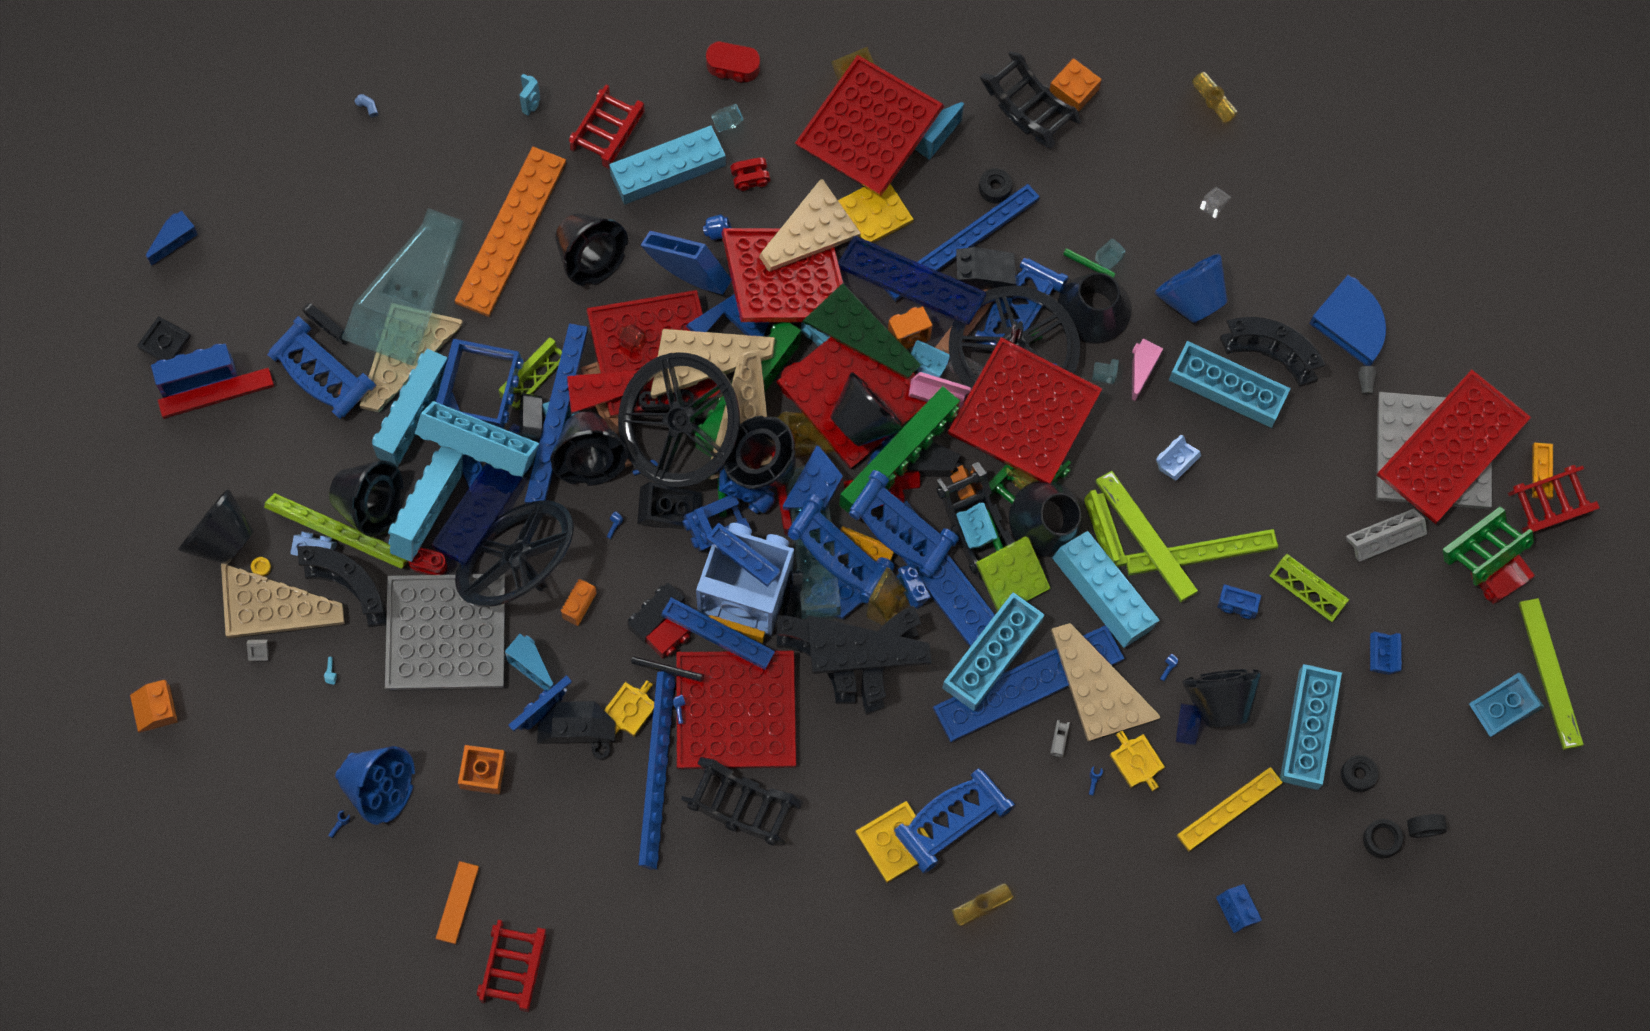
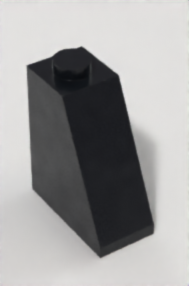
M933 442L927 450L923 449L919 453L920 457L915 463L910 462L908 464L906 472L919 471L920 477H950L954 471H959L957 467L962 464L959 461L961 454Z

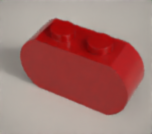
M717 41L707 49L706 67L711 75L718 78H729L736 82H750L759 74L760 57L754 48Z

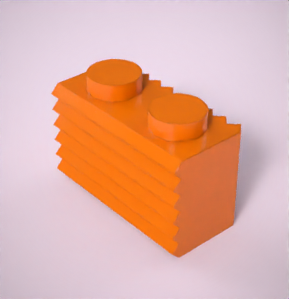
M578 579L576 586H574L570 596H568L569 599H566L567 602L564 603L565 605L561 609L562 618L578 626L597 594L596 587Z

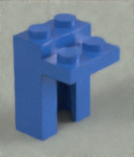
M726 496L683 516V525L686 531H690L692 535L690 540L695 549L698 548L701 551L712 546L706 540V537L712 531L707 518L729 508H732L737 522L734 523L750 528L746 518H742L737 507L739 502L736 497Z

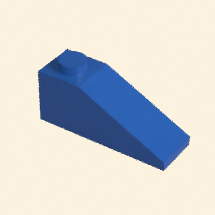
M183 211L170 216L148 250L146 257L151 266L198 235L194 225Z

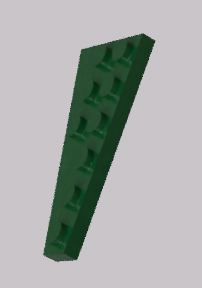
M843 283L802 321V323L831 336L837 342L866 355L872 361H877L886 366L887 369L906 379L921 366Z

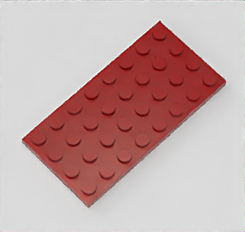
M1471 370L1381 468L1377 476L1436 524L1531 417L1475 371Z

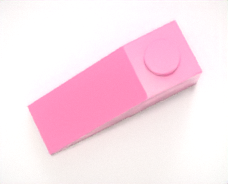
M1145 339L1140 344L1136 343L1132 351L1134 354L1132 360V400L1134 401L1139 396L1163 351V348Z

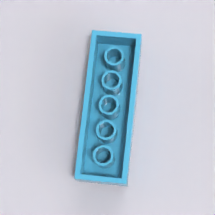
M708 126L609 164L610 175L625 205L726 166V155L712 126Z
M1189 341L1186 342L1169 378V381L1270 428H1272L1291 389Z
M428 348L424 354L421 353L417 361V367L412 369L409 374L408 383L403 385L400 390V397L397 401L393 402L389 416L383 419L379 434L376 433L372 439V445L378 459L389 461L397 467L399 466L416 435L415 431L421 413L438 396L448 360L447 357Z
M432 401L421 413L415 434L424 440L434 441L441 447H449L456 450L459 454L469 455L479 462L489 463L494 468L504 469L514 476L521 477L533 464L539 443L435 401Z
M440 447L439 451L434 452L432 463L430 466L427 465L425 467L423 478L417 481L414 493L409 494L405 508H401L398 513V520L395 524L392 523L389 528L388 534H390L388 544L390 545L391 554L412 562L462 477V454L448 447Z
M1088 531L1061 546L1052 559L1123 648L1150 632L1160 621Z
M1013 592L945 679L942 688L974 711L1042 623L1044 614Z
M1305 664L1300 668L1280 774L1282 782L1319 790L1323 785L1341 672Z

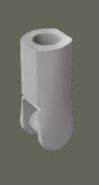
M1057 720L1050 754L1063 757L1070 722L1065 724ZM1058 730L1065 731V734L1060 735L1057 732Z

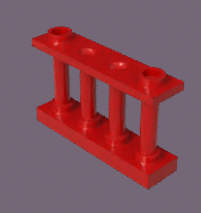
M606 84L603 89L598 91L596 101L577 131L571 134L569 138L570 149L575 151L576 147L580 145L600 155L602 166L609 169V164L614 162L644 114V103L637 100L635 105L630 106L610 96L609 85ZM607 102L628 112V116L626 119L620 120L600 109ZM598 116L618 126L619 131L617 134H611L592 125L595 117ZM588 130L610 141L608 148L603 149L583 139L586 131Z
M1575 465L1564 468L1565 472L1526 486L1524 483L1513 486L1514 490L1509 492L1508 495L1518 494L1528 519V526L1522 528L1523 533L1529 529L1536 532L1600 508L1597 501L1590 503L1586 499L1576 474L1584 469L1583 466L1576 468ZM1570 477L1580 502L1578 504L1579 508L1573 509L1572 506L1570 507L1560 483V478ZM1552 482L1562 506V514L1556 515L1555 512H1552L1542 486L1543 484ZM1535 488L1546 515L1544 516L1545 520L1538 521V518H1535L1525 493L1526 490Z
M498 920L497 925H493L491 937L494 938L483 984H479L477 996L481 1003H485L486 996L517 1002L520 1011L529 1012L546 939V929L537 928L536 933L528 934L503 929L502 920ZM500 937L531 942V945H533L532 953L524 954L499 949ZM496 956L526 962L529 965L527 973L520 974L493 968ZM491 976L521 982L524 985L523 992L516 994L489 988Z

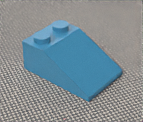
M960 102L942 110L915 150L930 160L962 121L964 103Z
M519 634L505 650L508 663L543 690H550L554 685L534 645L535 641L527 635L524 637Z
M1521 673L1515 674L1469 704L1490 737L1544 708Z

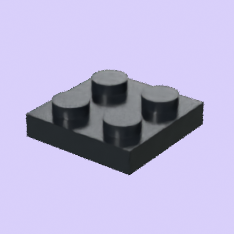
M158 316L137 347L157 360H169L180 353L191 335Z

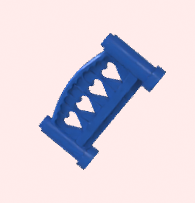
M1024 258L1019 266L1022 271L1016 275V286H1022L1025 284V279L1030 278L1038 291L1050 295L1054 289L1061 293L1067 284L1069 276L1063 273L1058 274L1029 258ZM1007 298L1009 307L1014 309L1019 318L1014 319V322L1019 323L1022 321L1023 331L1027 330L1039 313L1042 305L1026 299L1028 304L1014 305L1012 300L1016 298ZM999 299L1003 314H1005L1007 311L1002 299ZM996 301L990 310L984 331L978 330L975 336L1003 337L1005 335L993 332L997 328V323L1001 322ZM1005 319L1007 328L1012 327L1010 320ZM976 342V344L996 345V342Z
M297 316L293 321L294 324L271 347L267 355L275 362L280 360L291 378L305 392L315 399L334 408L332 413L341 419L347 415L369 390L372 391L377 385L364 373L356 378L307 335L312 328ZM303 349L300 363L296 364L294 359H289L290 353ZM316 361L312 375H308L306 370H302L303 364ZM329 372L327 384L323 387L320 386V382H316L315 377ZM342 383L339 397L334 398L332 393H328L329 387Z
M873 470L868 477V483L850 508L849 515L856 520L862 518L872 533L887 548L900 557L920 565V573L930 578L950 548L956 545L959 537L954 532L943 528L941 533H938L886 490L885 486L889 479L881 472ZM883 505V519L879 522L877 517L871 515V510ZM898 516L897 531L892 533L891 528H886L885 522ZM912 528L911 543L907 545L905 540L899 538V534ZM926 539L925 555L920 556L919 551H914L913 546L915 543Z
M813 494L808 495L803 502V508L788 530V536L793 540L800 538L810 553L826 570L845 584L860 592L859 598L862 602H871L886 577L890 576L893 572L894 564L884 557L878 558L875 562L820 513L824 507L822 499ZM820 530V543H817L815 538L810 537L809 531ZM834 542V556L824 549L823 545L825 543ZM848 555V569L844 567L843 563L838 561V556ZM862 567L863 581H860L858 576L853 575L852 569Z
M978 768L971 774V781L954 786L935 797L915 816L910 825L900 824L895 828V836L919 864L918 868L923 874L929 872L938 864L939 861L934 855L993 812H996L1001 818L1015 807L1013 801L1004 796L984 770ZM971 790L977 791L979 806L965 801L963 796L969 795ZM956 801H960L963 804L964 817L949 812L948 807L954 806ZM945 812L949 828L934 823L933 818L939 817V813ZM926 823L931 824L933 839L918 834L917 829L923 828Z

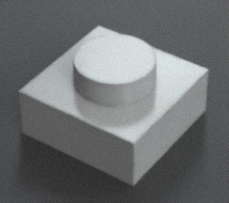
M268 639L247 641L248 661H268Z

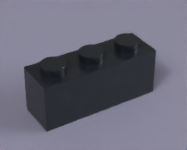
M668 582L664 586L658 587L655 591V596L651 600L647 599L642 604V609L638 613H633L628 619V629L645 644L647 643L646 637L666 620L661 615L670 598L685 604V597Z

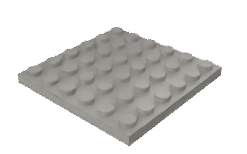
M1387 392L1378 393L1377 473L1446 397ZM1492 462L1453 504L1454 507L1490 509L1492 507ZM1377 476L1376 500L1410 503Z
M471 574V584L482 574ZM505 574L501 575L479 594L483 596L505 594ZM455 575L388 576L385 690L504 688L505 603L492 607H478L465 602L457 592Z

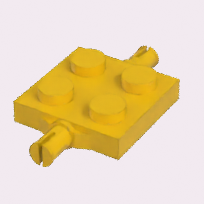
M646 680L643 686L638 689L625 682L604 711L616 722V733L621 729L635 737L654 711V701L649 699L646 694L653 686L652 683Z
M1123 731L1117 733L1116 736L1122 745L1119 749L1110 753V757L1130 788L1143 782H1147L1151 791L1159 788L1153 777L1156 773L1163 770L1165 766L1144 734L1136 739L1128 740Z

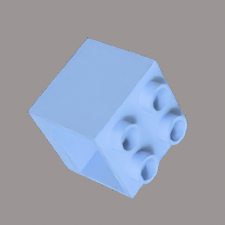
M730 523L729 528L726 529L780 570V574L767 587L712 545L696 589L697 610L708 617L709 615L762 630L765 632V635L772 636L777 615H779L782 607L789 573L793 571L794 549L788 547L789 541L781 536L769 534L766 540L751 536L752 530L747 526Z

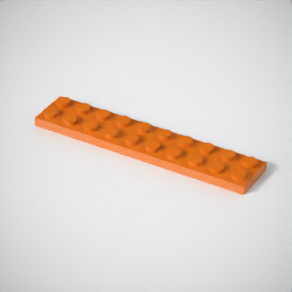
M532 146L455 299V304L490 317L567 163L566 159Z

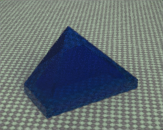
M1182 703L1180 705L1176 742L1196 744L1201 716L1193 705Z

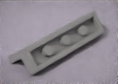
M1411 509L1346 536V539L1354 547L1355 557L1360 562L1427 535L1426 521L1415 509Z

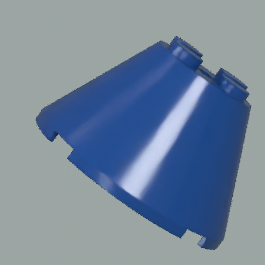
M390 746L360 753H350L341 768L336 771L335 777L341 790L363 819L371 824L379 825V823H388L393 820L405 807L413 789L411 779L412 774H415V766L408 751L397 746Z

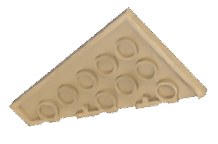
M821 179L761 252L759 258L768 271H772L859 238L861 233L824 180Z
M391 304L368 377L377 386L372 391L369 390L362 397L359 405L360 408L380 412L401 390L402 386L408 383L409 374L412 369L417 367V361L421 353L424 354L427 348L437 353L462 327L463 321Z
M663 329L658 357L676 352L696 354L708 359L719 367L724 374H728L736 370L740 354L756 350L760 351L761 361L771 359L773 357L775 338ZM674 367L680 389L696 385L699 381L710 378L702 371L692 367ZM668 369L672 392H675V391H674V388H673V384H672L670 372H669V369ZM662 372L654 376L651 390L652 398H657V396L667 393Z
M755 350L740 354L732 386L738 399L741 424L755 416L762 415L767 417L760 351ZM726 406L716 439V444L721 447L727 430L728 414ZM771 453L762 460L760 466L770 463L772 460ZM722 466L714 475H712L708 479L718 478L720 475V470H722L724 466Z
M221 564L225 632L227 638L345 624L342 603L310 594L307 591L287 586L281 582L269 580L266 577L246 572L243 569Z
M1071 623L1051 629L1087 741L1160 719L1159 714Z

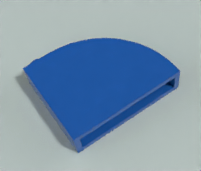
M649 231L641 244L646 253L659 265L678 278L698 288L723 295L732 281L706 244L654 231Z
M1349 275L1345 277L1323 303L1309 323L1366 366H1371L1377 358L1386 335L1385 318L1378 301L1368 289L1360 284L1359 280Z

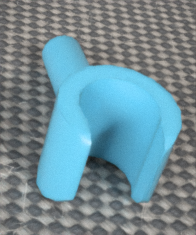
M328 657L327 671L324 674L326 683L334 685L337 674L332 673L333 657Z

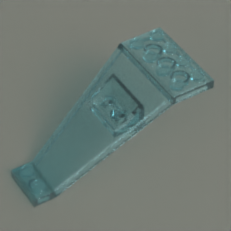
M428 208L421 227L354 303L342 339L413 365L464 221ZM397 284L401 286L399 291L395 288ZM414 291L418 292V296L416 298L413 297Z

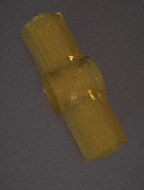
M1205 72L1199 73L1192 80L1193 85L1205 98L1206 105L1214 109L1224 123H1228L1237 115L1238 112L1224 96L1223 89L1216 86Z
M1003 883L952 910V914L957 924L962 926L1012 900L1013 896L1008 886ZM983 900L987 903L988 907L981 909L978 907L977 902Z

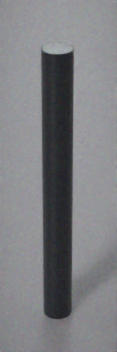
M634 656L631 659V664L661 672L664 671L700 682L704 680V674Z

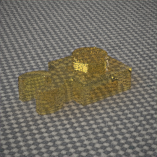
M1007 467L1004 470L1008 476L1015 478L1012 483L1020 490L1032 482L1039 481L1017 469L1012 471Z

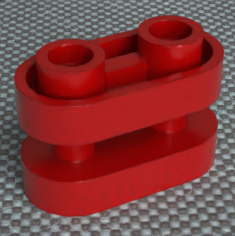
M759 157L733 163L730 166V170L733 176H737L733 179L735 188L740 191H746L751 187H764L768 185L771 179L769 172L764 171L767 168L766 159Z
M419 548L412 562L408 561L414 572L424 575H445L448 570L443 554L424 548Z

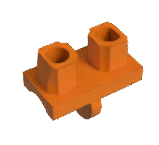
M963 465L957 467L959 471L950 476L953 483L970 476L968 470ZM975 483L965 486L966 488L958 491L960 500L976 494Z

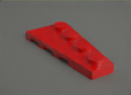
M638 370L567 376L571 415L622 397L629 381Z

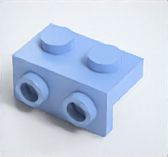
M1180 435L1172 441L1165 451L1159 454L1156 461L1159 471L1176 481L1201 457V453L1196 448L1187 444L1185 437Z
M301 532V534L294 535L291 554L298 556L297 546H318L336 550L337 542L331 541L332 538L328 536L316 538L313 537V533Z

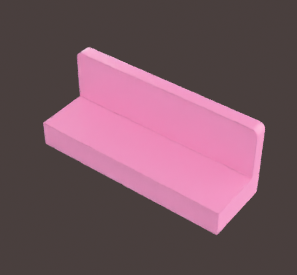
M920 372L911 379L909 396L928 402L944 386L960 400L959 408L961 409L964 404L965 395L971 391V387Z

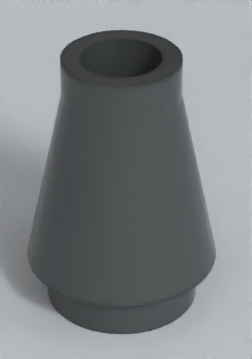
M1373 366L1359 368L1358 376L1362 394H1373L1377 373Z

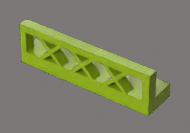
M551 337L523 364L522 369H519L517 375L519 382L518 386L514 387L513 393H521L522 395V393L527 392L526 394H533L558 369L560 359L557 362H549V356L555 352L561 357L562 351L556 347V342ZM547 366V372L544 375H536V370L539 367ZM526 380H534L532 388H523V383ZM507 381L499 389V394L502 399ZM520 400L517 403L513 401L511 406L515 410L520 408Z
M1092 490L1084 498V502L1098 543L1117 567L1124 566L1127 561L1104 493L1097 494L1096 490Z
M1288 554L1281 559L1270 574V577L1331 622L1334 621L1349 601L1347 597ZM1282 567L1288 571L1289 578L1282 579L1276 573ZM1300 580L1303 582L1305 590H1297L1294 587L1293 581ZM1309 592L1318 593L1320 601H1312ZM1331 603L1337 607L1333 615L1326 611L1325 604Z

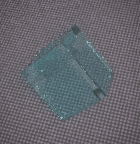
M737 104L719 109L711 115L718 132L736 127L744 120Z
M1112 238L1096 252L1095 260L1101 266L1110 270L1123 259L1126 250Z
M1111 359L1110 364L1095 362L1092 380L1114 384L1119 360Z

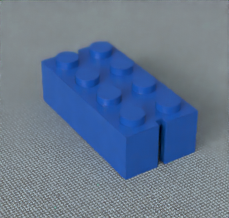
M226 343L215 344L211 348L204 350L197 349L187 355L180 354L173 359L159 360L151 365L156 386L163 398L237 377L233 358Z

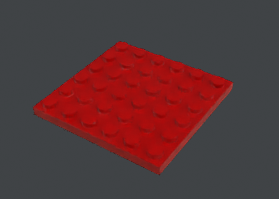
M857 55L795 144L882 196L945 106L943 103Z
M723 228L722 238L741 322H802L843 283L835 248L827 249L768 271L759 256L780 229Z
M697 290L587 308L586 312L600 373L639 370L647 362L658 357L663 329L690 331L686 325L702 315ZM654 377L645 385V390L641 391V393L652 390ZM708 378L684 389L690 390L693 393L694 402L717 386V384ZM718 390L717 392H715L714 394H712L710 397H708V398L705 399L704 401H707V400L712 399L714 396H716V395L720 392V390ZM663 396L661 402L669 404L668 396ZM682 396L684 402H687L686 396ZM622 397L607 403L610 417L618 416ZM645 397L644 401L646 402V404H650L648 398ZM637 400L634 412H644L645 410L639 407Z
M830 337L781 377L777 384L851 469L886 438L884 437L858 447L831 419L832 411L851 372L858 375L889 406L902 422L901 426L927 402L909 396L911 379L916 376L914 372L906 379L887 369L886 366L877 361H872L866 355L858 353Z
M1001 337L948 430V434L1041 482L1051 484L1097 401L1102 388Z
M729 651L676 652L677 668L704 674L702 682L677 676V696L682 695L686 705L680 707L683 724H678L677 718V769H704L697 764L700 757L714 759L727 768L796 767L794 651H775L766 670Z

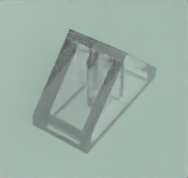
M1215 187L1204 196L1200 208L1216 218L1231 199V196Z

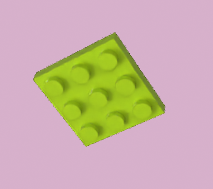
M1026 536L976 562L997 612L1013 592L1023 600L1028 601L1050 589L1030 540Z

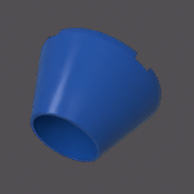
M1215 254L1195 263V266L1183 270L1155 290V295L1191 322L1205 318L1227 303L1222 257L1220 254Z

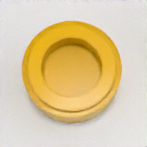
M258 557L252 561L251 570L257 575L266 577L271 572V564L266 558Z

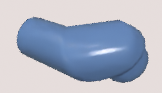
M360 94L355 98L357 106L361 107L364 105L367 107L370 117L378 115L373 99L364 94Z

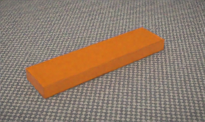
M459 861L436 940L456 945L479 866Z

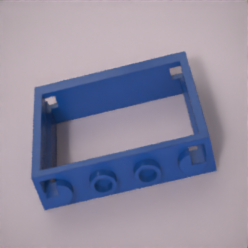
M453 339L436 402L448 407L463 351L512 361L498 418L465 413L503 429L504 424L508 423L509 406L514 401V387L518 386L519 377L517 375L519 369L521 370L524 360L518 351Z

